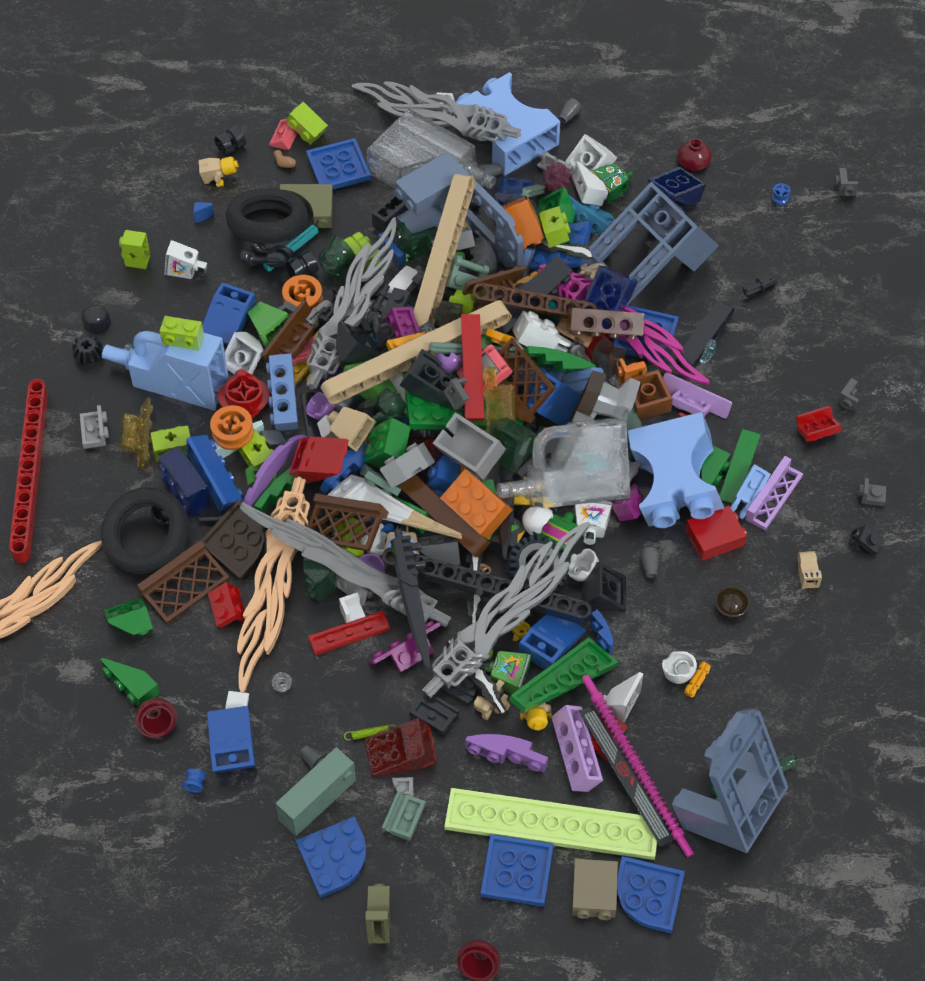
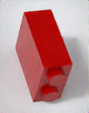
M730 506L714 511L712 516L705 519L692 518L687 520L686 532L702 561L744 546L747 538L746 530L740 526L738 516L735 511H732Z

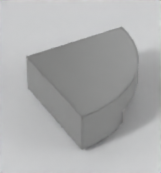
M413 777L392 778L393 787L396 792L414 797Z

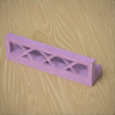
M784 456L748 508L746 521L765 531L803 477V473L790 467L792 459ZM787 472L795 476V480L786 482L785 475ZM785 487L786 493L777 495L776 488ZM775 500L777 506L768 508L767 501ZM761 514H766L767 521L763 523L762 521L756 519V517Z

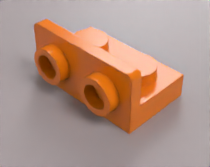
M623 358L619 359L618 366L616 367V386L619 388L624 383V379L645 374L646 365L644 361L626 366Z

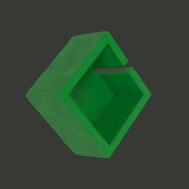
M393 418L374 426L368 434L369 444L364 451V462L380 469L385 466L384 461L392 456L396 459L405 454L411 427Z

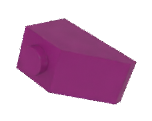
M633 484L611 506L620 521L632 520L642 513L639 504L645 498L638 485Z

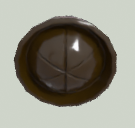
M736 587L721 589L715 597V605L719 613L728 619L739 618L748 610L750 605L747 594Z

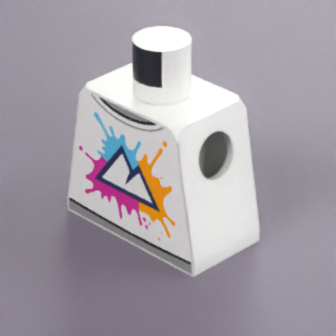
M171 240L166 253L164 274L192 279L195 271L205 273L207 263L198 260L199 252L196 249Z
M575 499V524L578 526L582 523L590 522L589 528L582 535L584 536L585 544L592 545L595 543L596 537H604L611 515L612 502Z

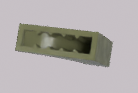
M280 184L281 190L297 195L304 202L307 211L314 220L315 227L332 228V184Z
M384 884L368 886L366 911L368 943H390V886H385Z

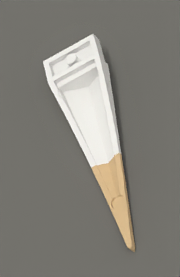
M350 475L328 494V496L379 503L389 512L387 519L384 520L462 539L461 533L411 509L378 487L367 483L365 478Z

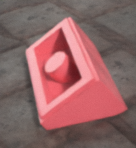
M287 119L280 120L270 141V146L285 150L291 148L297 132L289 127L286 122Z

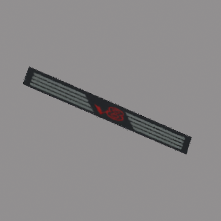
M593 705L580 710L579 713L659 846L674 840Z

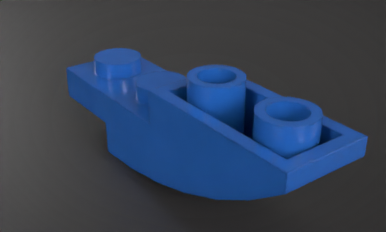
M368 444L361 445L357 452L353 449L347 451L342 461L340 473L326 478L322 483L320 490L326 494L330 489L334 490L340 484L339 480L342 477L345 479L350 473L356 475L359 471L361 472L365 465H369L364 462V451Z

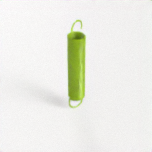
M382 725L355 730L351 732L352 738L356 740L388 734V726L395 725Z

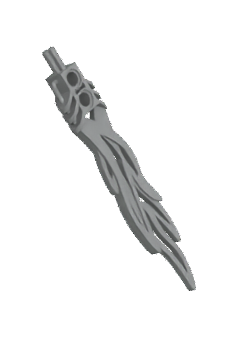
M386 81L383 84L401 96L390 93L377 84L356 83L352 85L354 89L377 98L381 101L377 103L379 107L401 119L420 121L428 126H452L460 131L462 136L479 141L489 140L495 142L498 139L505 141L507 136L516 139L521 137V129L512 127L507 121L506 115L497 113L492 108L487 109L485 106L480 108L478 104L459 105L447 96L440 94L428 95L412 85L408 88L395 82ZM367 88L379 90L391 99L406 104L390 103L376 92ZM398 88L408 92L421 104H414V102L406 94L401 92ZM444 109L453 112L457 116V118L449 114L437 111H444Z
M395 217L392 218L381 238L369 248L367 243L356 255L347 274L345 290L344 286H341L338 291L333 316L319 329L318 337H315L314 343L311 345V353L306 362L310 367L311 374L306 386L310 387V390H316L321 379L327 380L329 375L335 374L338 367L344 363L339 358L340 355L335 349L338 323L344 320L353 298V312L344 322L357 327L368 312L371 296L384 282V274L391 264L394 250L391 249L377 266L376 264L393 243L396 231ZM391 233V236H390L388 242H387L386 245L375 255V257H374L373 260L371 261V263H370V265H369L367 271H366V272L364 273V275H363L364 268H365V265H366V263H367L369 257H370L375 251H377V250L379 249V247L384 243V241L387 239V237H388L389 234ZM382 268V270L375 277H373ZM371 279L360 292L361 282ZM363 304L362 309H361L360 312L357 314L359 308H360L361 305Z
M242 502L240 509L259 524L270 529L271 534L279 540L302 551V556L327 566L347 581L371 589L382 598L383 603L406 615L398 578L369 567L359 558L341 549L325 536L290 519H287L286 522L280 521ZM419 589L425 623L429 618L435 622L440 621L441 625L446 628L451 617L434 608L438 601Z
M590 522L582 523L564 535L557 543L549 559L539 569L553 542L545 544L531 558L525 568L524 565L520 566L511 584L489 600L481 612L478 621L459 631L457 638L450 640L448 648L447 645L443 647V653L432 664L433 676L435 677L422 689L427 696L431 698L443 685L448 689L451 685L458 686L466 676L473 675L476 671L474 669L479 668L483 664L482 662L490 657L489 654L498 637L511 631L530 615V609L541 603L552 593L569 568V562H565L570 550L589 528ZM574 536L564 549L555 569L537 582L550 568L563 544ZM539 558L529 579L530 588L520 593L533 564ZM501 601V603L492 611V609ZM507 611L486 634L489 624L497 613L501 614ZM475 643V653L465 644ZM460 654H464L466 656V659L463 661H459L456 659V657ZM445 669L453 671L450 675H444L442 672Z

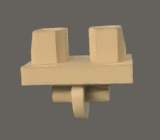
M498 680V682L496 683L497 691H499L502 695V693L504 692V689L502 688L504 682ZM503 694L501 701L506 708L505 711H507L510 707L507 701L508 695ZM480 696L474 702V708L482 713L483 719L488 720L495 706Z

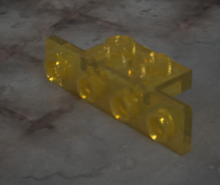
M485 366L483 372V380L485 382L484 400L486 401L484 415L487 423L485 432L499 440V425L516 423L514 385L497 386L496 367Z
M149 397L141 405L140 417L126 413L122 417L120 448L138 452L137 468H142L145 463H148L150 458L148 447L151 442L149 431L152 426L150 415L153 406Z

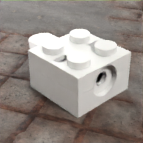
M522 311L512 328L517 341L525 346L546 347L567 352V347H570L572 344L567 338L558 334V330L552 321L548 319L542 320L531 311L529 313Z

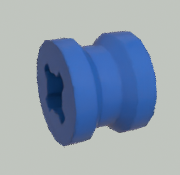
M784 183L776 184L773 188L772 202L780 206L787 204L791 192L790 187Z
M187 769L185 772L186 780L183 781L182 788L193 793L202 792V782L205 780L206 774L198 769Z

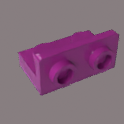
M412 307L391 308L385 318V322L390 323L394 327L395 332L392 337L400 338L421 333Z

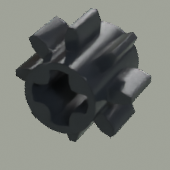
M323 306L318 311V322L321 326H324L333 316V306H328L327 308Z

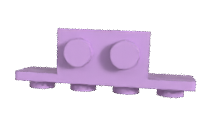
M668 372L664 374L663 380L670 394L673 395L672 405L677 409L685 410L691 414L702 412L704 417L708 412L725 419L728 417L732 406L731 401Z

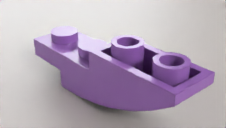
M480 734L467 736L465 740V749L471 754L484 756L493 763L503 764L505 759L509 758L515 764L521 763L528 766L532 771L543 773L548 766V757L532 751V742L500 734Z

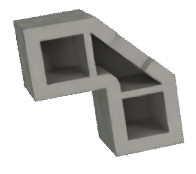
M414 443L405 448L407 450L405 454L396 459L392 456L384 461L385 466L380 468L391 488L396 487L435 463L424 443L418 446Z

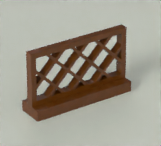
M511 338L499 354L507 364H509V359H515L514 369H511L514 372L513 382H508L507 377L494 388L520 420L531 423L535 419L533 414L556 388L517 340ZM514 345L516 348L515 356H509V350ZM520 359L526 360L525 368L519 369ZM530 371L536 372V381H530ZM519 372H525L524 382H518ZM529 384H535V394H529ZM540 384L548 386V389L543 394H540ZM518 385H524V395L518 394ZM535 397L534 405L529 408L528 398Z
M315 494L313 501L316 505L307 527L312 530L319 527L320 534L325 537L326 534L335 530L337 535L329 540L337 546L370 552L382 519H387L389 512L379 503ZM320 510L326 511L327 515L319 520ZM338 513H342L343 518L334 522L333 517ZM358 516L360 520L351 525L349 519ZM374 518V524L367 528L365 522ZM330 519L332 525L323 530L321 524ZM346 522L348 528L339 532L337 527ZM362 525L364 531L355 535L354 529ZM351 532L353 538L344 542L342 537ZM367 535L366 545L360 544L358 540Z
M200 540L139 583L137 589L139 595L145 598L162 620L168 624L207 596L208 592L228 581L229 576L205 549V545ZM205 556L208 559L209 567L197 566L198 560ZM185 569L194 570L193 578L182 577V572ZM196 571H208L207 580L195 579ZM210 572H219L222 578L218 581L209 580ZM170 580L178 581L177 590L166 589L167 582ZM181 581L192 582L191 591L180 590ZM195 583L206 584V590L194 592ZM153 592H163L162 601L152 600L149 595ZM165 593L177 594L176 602H165ZM179 594L191 595L190 601L186 604L178 603ZM163 605L175 607L174 613L167 617L163 613Z

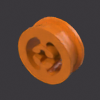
M294 276L287 280L283 286L282 295L284 303L288 301L298 306L304 300L307 301L312 310L323 302L321 284L312 276Z
M235 405L225 406L217 410L211 418L212 436L218 446L228 450H235L244 447L251 441L254 427L251 415L246 409Z

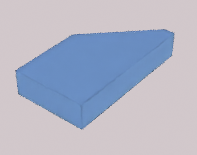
M527 248L524 251L523 264L521 266L526 265L528 269L523 278L527 276L530 270L535 249Z

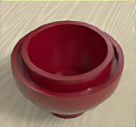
M698 138L685 142L677 152L679 164L689 170L706 168L712 158L710 148Z
M152 698L145 701L139 706L135 715L138 730L143 735L151 738L161 737L169 733L177 720V714L172 704L162 698ZM152 710H156L155 713L150 714Z
M485 940L470 941L459 950L457 966L462 974L469 979L487 981L497 975L500 969V955L496 948Z

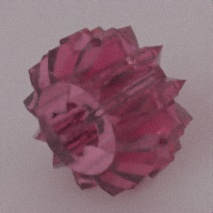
M552 163L551 166H546L547 171L543 172L545 177L542 178L545 182L544 186L552 192L563 187L567 189V183H571L569 180L572 176L569 173L570 169L562 163Z

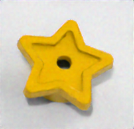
M525 620L511 630L514 633V642L521 640L531 628Z

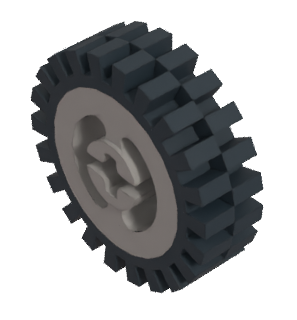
M530 535L527 539L526 537L521 539L511 549L506 560L508 562L505 564V569H508L506 572L507 577L511 576V581H513L521 565H524L525 568L526 557L535 555L545 544L549 543V537L545 536L541 539V535H537L535 538L533 535ZM552 540L553 545L539 569L546 563L555 549V544L557 543L555 540ZM562 547L548 569V574L557 566L562 555L560 552L563 549ZM539 558L533 564L524 584L529 585L530 576ZM566 574L552 592H555L567 578Z

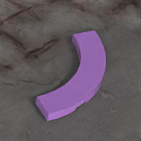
M303 434L288 439L285 445H279L269 455L256 473L255 477L257 479L253 487H249L243 503L254 508V505L265 492L277 471L294 457L299 440L308 436Z

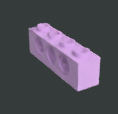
M565 705L551 718L572 791L589 792L601 783L603 778L587 724L579 713L582 707Z

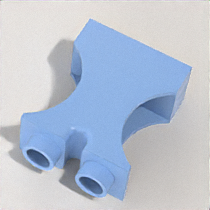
M510 72L499 79L492 78L488 80L482 89L484 95L479 91H475L472 94L465 93L456 101L459 105L478 104L480 108L481 106H485L487 109L492 108L495 112L506 115L507 121L512 127L521 129V137H518V139L507 136L505 141L498 139L492 142V164H500L504 176L537 158L542 152H547L558 146L560 121L548 109L531 108L514 98L511 93L512 74Z
M702 412L628 430L630 449L635 460L641 463L639 468L654 475V482L650 493L639 504L648 526L667 528L674 525L676 520L680 519L679 510L684 506L688 507L691 516L695 519L708 518L714 514V511L724 509L716 487L707 484L699 478L702 464L708 455L714 451L711 433Z

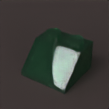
M507 417L492 422L489 434L499 440L506 448L496 463L513 473L516 472L532 451L536 433Z
M304 557L305 593L310 599H315L320 603L336 590L335 572L321 563Z

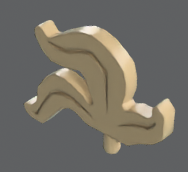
M595 263L588 267L587 264H583L580 267V275H590V280L595 281L600 275L599 272H609V268H605V265L602 263Z

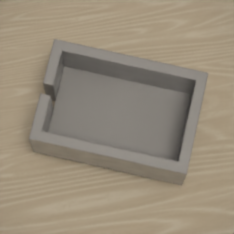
M455 412L445 426L454 435L453 438L445 430H442L433 444L440 452L484 480L506 448L499 440Z

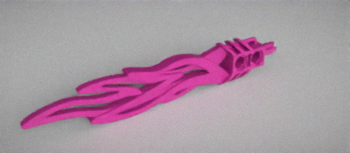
M541 264L539 266L540 269L538 270V273L546 266V264ZM574 272L571 274L572 279L565 286L562 284L556 294L557 297L591 302L596 305L597 310H601L600 307L608 311L638 313L625 305L611 302L601 291L599 285L593 283L584 275ZM603 319L602 327L607 329L609 322L607 319ZM644 319L643 336L641 337H644L647 348L656 360L646 351L638 337L637 339H626V335H619V338H616L626 342L639 358L642 359L644 356L649 362L664 372L671 374L672 370L658 354L663 356L682 376L700 384H710L705 376L694 369L683 358L681 354L684 353L681 344L670 333L651 321ZM622 320L620 322V328L622 330H625L627 324L624 320ZM654 342L670 349L674 353L676 358L679 360V362L690 373L684 371L681 367H679L674 361V359L663 348H661Z

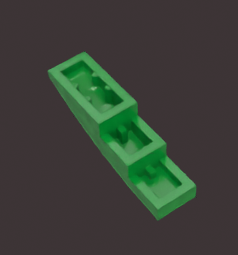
M534 346L523 348L530 357H537V364H553L554 372H574L591 367L596 368L595 364L561 350Z
M742 429L720 494L723 503L731 505L735 500V495L751 467L761 434Z
M290 468L265 490L254 505L255 509L266 514L272 504L277 506L278 499L284 496L285 491L291 492L295 477L289 475Z

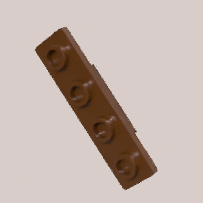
M526 265L516 266L507 271H499L497 274L485 275L476 280L471 279L465 284L462 293L464 296L470 294L473 287L478 283L517 289L512 281L522 279L528 268ZM476 289V292H479L481 297H483L484 292L481 289ZM494 292L495 299L502 300L501 294Z
M303 300L296 307L281 330L275 335L268 347L265 348L262 357L266 363H269V356L279 355L280 353L291 354L292 358L295 359L315 333L313 326L303 323L311 313L307 301Z

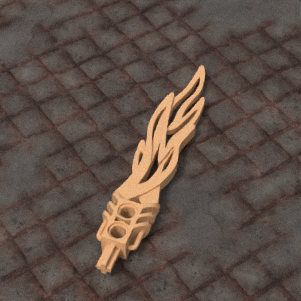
M301 477L294 478L291 492L285 491L284 496L278 499L276 509L271 513V517L283 522L290 519L308 526L307 515L310 504L305 500L304 494H302L306 482L305 479ZM293 503L297 504L294 507H290V505ZM270 529L266 531L265 535L267 538V553L256 570L255 592L243 613L245 621L238 639L237 651L241 655L254 631L253 638L240 662L239 689L242 693L246 692L258 659L264 651L267 655L271 652L279 636L284 619V595L288 598L291 590V562L298 549L273 536ZM280 557L273 585L271 571L275 562ZM267 598V609L263 610L257 615L254 622L247 631L250 623L252 622L256 614L259 612V610L262 608ZM266 619V630L264 634V639L262 640L260 646L251 658L246 673L244 675V669L247 660L260 638L262 627Z
M102 541L94 542L81 548L69 556L64 563L63 557L53 560L43 567L32 579L31 576H28L12 595L1 599L0 638L19 630L31 621V617L44 612L58 602L76 583L75 572L103 546ZM77 559V561L71 566V568L68 570V572L62 578V580L53 585L65 573L68 567ZM34 588L33 596L28 598L29 594Z

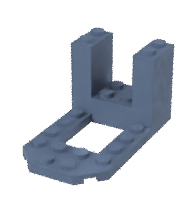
M448 152L395 181V195L409 209L396 217V229L417 250L431 243L432 237H436L453 176L455 174L471 176ZM475 180L472 199L477 206H480L485 211L488 217H491L496 222V235L468 209L465 220L471 228L474 237L482 236L493 249L497 261L501 262L505 267L522 265L524 240L521 234L517 235L514 229L516 223L513 217Z
M650 182L589 247L592 259H583L582 265L587 264L588 267L595 263H602L605 265V268H609V272H599L600 275L592 282L600 286L601 291L611 302L627 306L674 256L695 272L719 245L696 225L672 199ZM641 222L660 243L622 281L603 260ZM576 267L578 269L577 274H580V267ZM583 274L587 279H590V275Z
M753 708L737 711L733 718L728 721L722 735L717 740H714L705 751L704 757L710 769L709 777L719 801L682 788L672 804L683 829L748 853L788 789L761 712Z

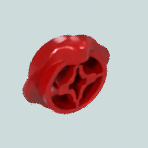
M244 369L237 370L218 392V400L221 407L230 405L240 406L250 413L252 419L268 404L270 397L267 385Z

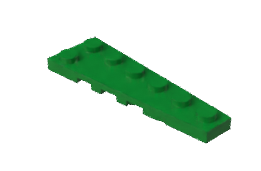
M588 637L510 696L509 701L523 713H526L584 684L582 681L584 676L589 675L592 680L614 669L618 661Z

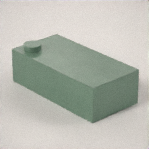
M336 747L276 802L278 820L295 836L301 833L356 781L354 762Z

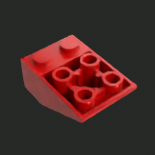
M307 437L299 440L289 475L305 479L306 484L338 475L342 470L343 458L348 451L349 440L325 437Z

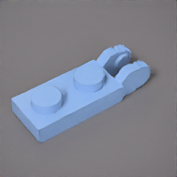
M755 464L752 465L735 495V500L730 506L734 512L740 501L746 504L739 513V518L741 519L746 516L748 508L771 475Z

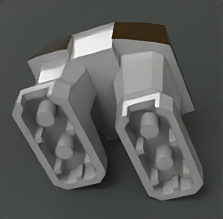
M592 370L571 416L563 440L573 447L580 443L597 451L599 458L609 461L611 452L616 447L623 422H626L628 413L633 408L640 381L628 378L617 389L604 382L607 374ZM596 414L610 416L604 424L594 420Z

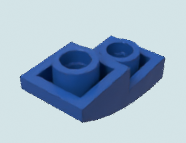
M596 610L591 613V628L598 632L597 644L607 653L612 654L613 637L610 628L602 614Z

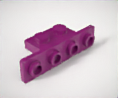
M431 620L425 623L426 633L441 626L440 621L433 622ZM412 632L405 635L407 639L401 642L396 640L389 644L388 650L384 652L379 650L372 654V659L368 661L369 664H376L390 655L398 671L402 672L421 661L422 658ZM428 641L429 655L434 653V650Z

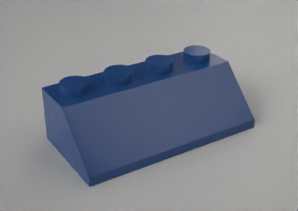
M207 435L187 438L185 451L218 511L226 513L238 499L243 502V493L240 488L236 489L232 473L226 471L223 457L221 455L218 456L215 451L217 447L212 439L209 440Z

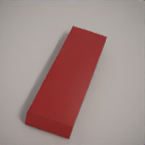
M381 611L310 635L308 640L316 656L390 631V626L384 612Z

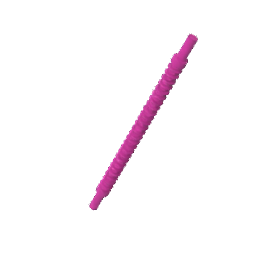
M589 675L584 676L582 681L591 694V701L597 704L595 707L599 708L598 712L603 714L601 717L605 718L604 723H608L607 728H611L610 733H614L613 738H617L616 743H620V749L623 748L622 753L626 754L625 758L629 759V764H632L631 769H635L634 774H638L637 779H641L640 784H644L643 789H647L646 794H650L649 799L653 800L652 804L656 805L655 809L660 811L658 814L663 816L661 819L665 820V825H668V830L671 831L672 837L678 842L686 858L692 856L694 853L683 836L684 831L678 827L679 823H675L676 818L672 817L673 813L669 812V807H666L667 802H663L664 797H660L661 792H657L658 787H654L655 782H651L652 777L648 776L649 772L644 770L646 767L641 765L643 762L638 760L640 757L635 755L637 752L632 750L634 747L629 745L631 742L626 740L628 736H624L625 731H621L622 726H618L619 721H615L616 716H612V710L609 711L610 706L606 705V700H603L602 692H598Z

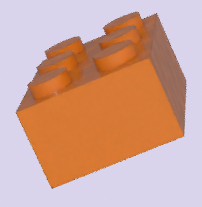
M467 469L463 470L440 497L474 530L487 539L513 510Z

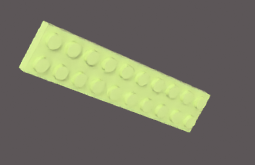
M451 788L445 830L484 836L493 834L554 844L553 846L655 860L657 841L641 815Z

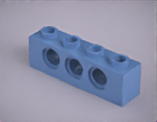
M292 355L269 356V363H266L267 374L271 375V379L267 380L268 390L272 391V396L269 397L270 408H273L274 414H270L271 425H275V429L280 431L298 429ZM280 373L285 374L281 378L276 377ZM281 390L286 391L285 394H278V392ZM283 407L287 408L284 412L279 411Z

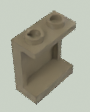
M575 859L573 916L581 919L598 917L601 920L615 918L618 861Z

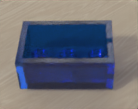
M179 446L158 457L160 463L158 468L162 474L160 478L163 484L171 488V494L179 499L191 518L212 507L208 486Z

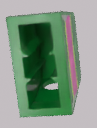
M566 512L562 518L554 514L553 519L550 518L542 527L541 533L534 534V538L537 535H541V539L547 536L549 537V542L555 540L558 543L564 535L577 527L573 523L576 519L575 515ZM572 536L571 538H569V539L563 544V546H562L563 549L560 551L561 554L563 553L564 549L566 548V546L568 545V543L570 542V540H571L574 536Z

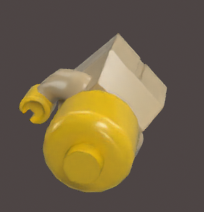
M226 157L221 160L219 158L199 160V173L204 183L208 184L210 181H215L217 187L224 186L221 177L236 173L237 167H239L237 160L235 161L233 157Z
M546 703L526 713L520 711V719L523 720L525 718L528 727L533 730L544 729L548 724L547 717L551 719L552 716L551 706Z

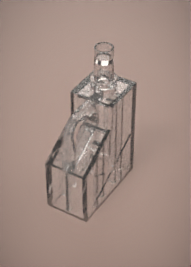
M408 109L366 150L367 167L370 174L394 189L395 181L446 152L473 176L480 185L490 190L496 183V177L479 168L475 162V145L411 109Z
M607 418L568 422L567 425L552 426L544 429L537 435L533 443V465L527 466L528 477L525 476L523 480L498 483V497L501 499L525 496L526 499H529V504L541 508L630 498L626 421ZM561 437L549 463L545 464L544 449L546 443L552 438Z

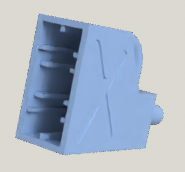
M142 331L135 335L133 342L135 349L132 348L130 351L110 345L104 347L102 358L125 365L126 369L130 371L134 387L215 411L219 403L218 392L229 379L223 340L220 337L204 333L200 350L162 345L160 334L151 331Z

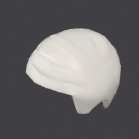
M544 506L530 507L522 517L524 528L530 535H533L534 532L540 534L542 527L550 518L553 519V511Z
M383 524L379 526L370 552L367 551L368 554L373 553L380 558L383 555L385 540L388 535L381 531L384 528ZM367 535L361 538L362 545H366Z
M583 549L580 554H573L569 562L567 574L573 580L585 582L596 563L599 562L595 552L591 549Z
M684 651L672 652L662 663L665 677L670 682L682 684L691 679L697 668L694 656Z

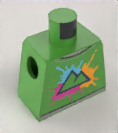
M499 651L495 661L487 659L482 662L481 667H485L486 672L491 673L490 677H492L494 683H497L498 680L503 681L504 685L502 688L504 691L513 694L524 686L531 663V655Z

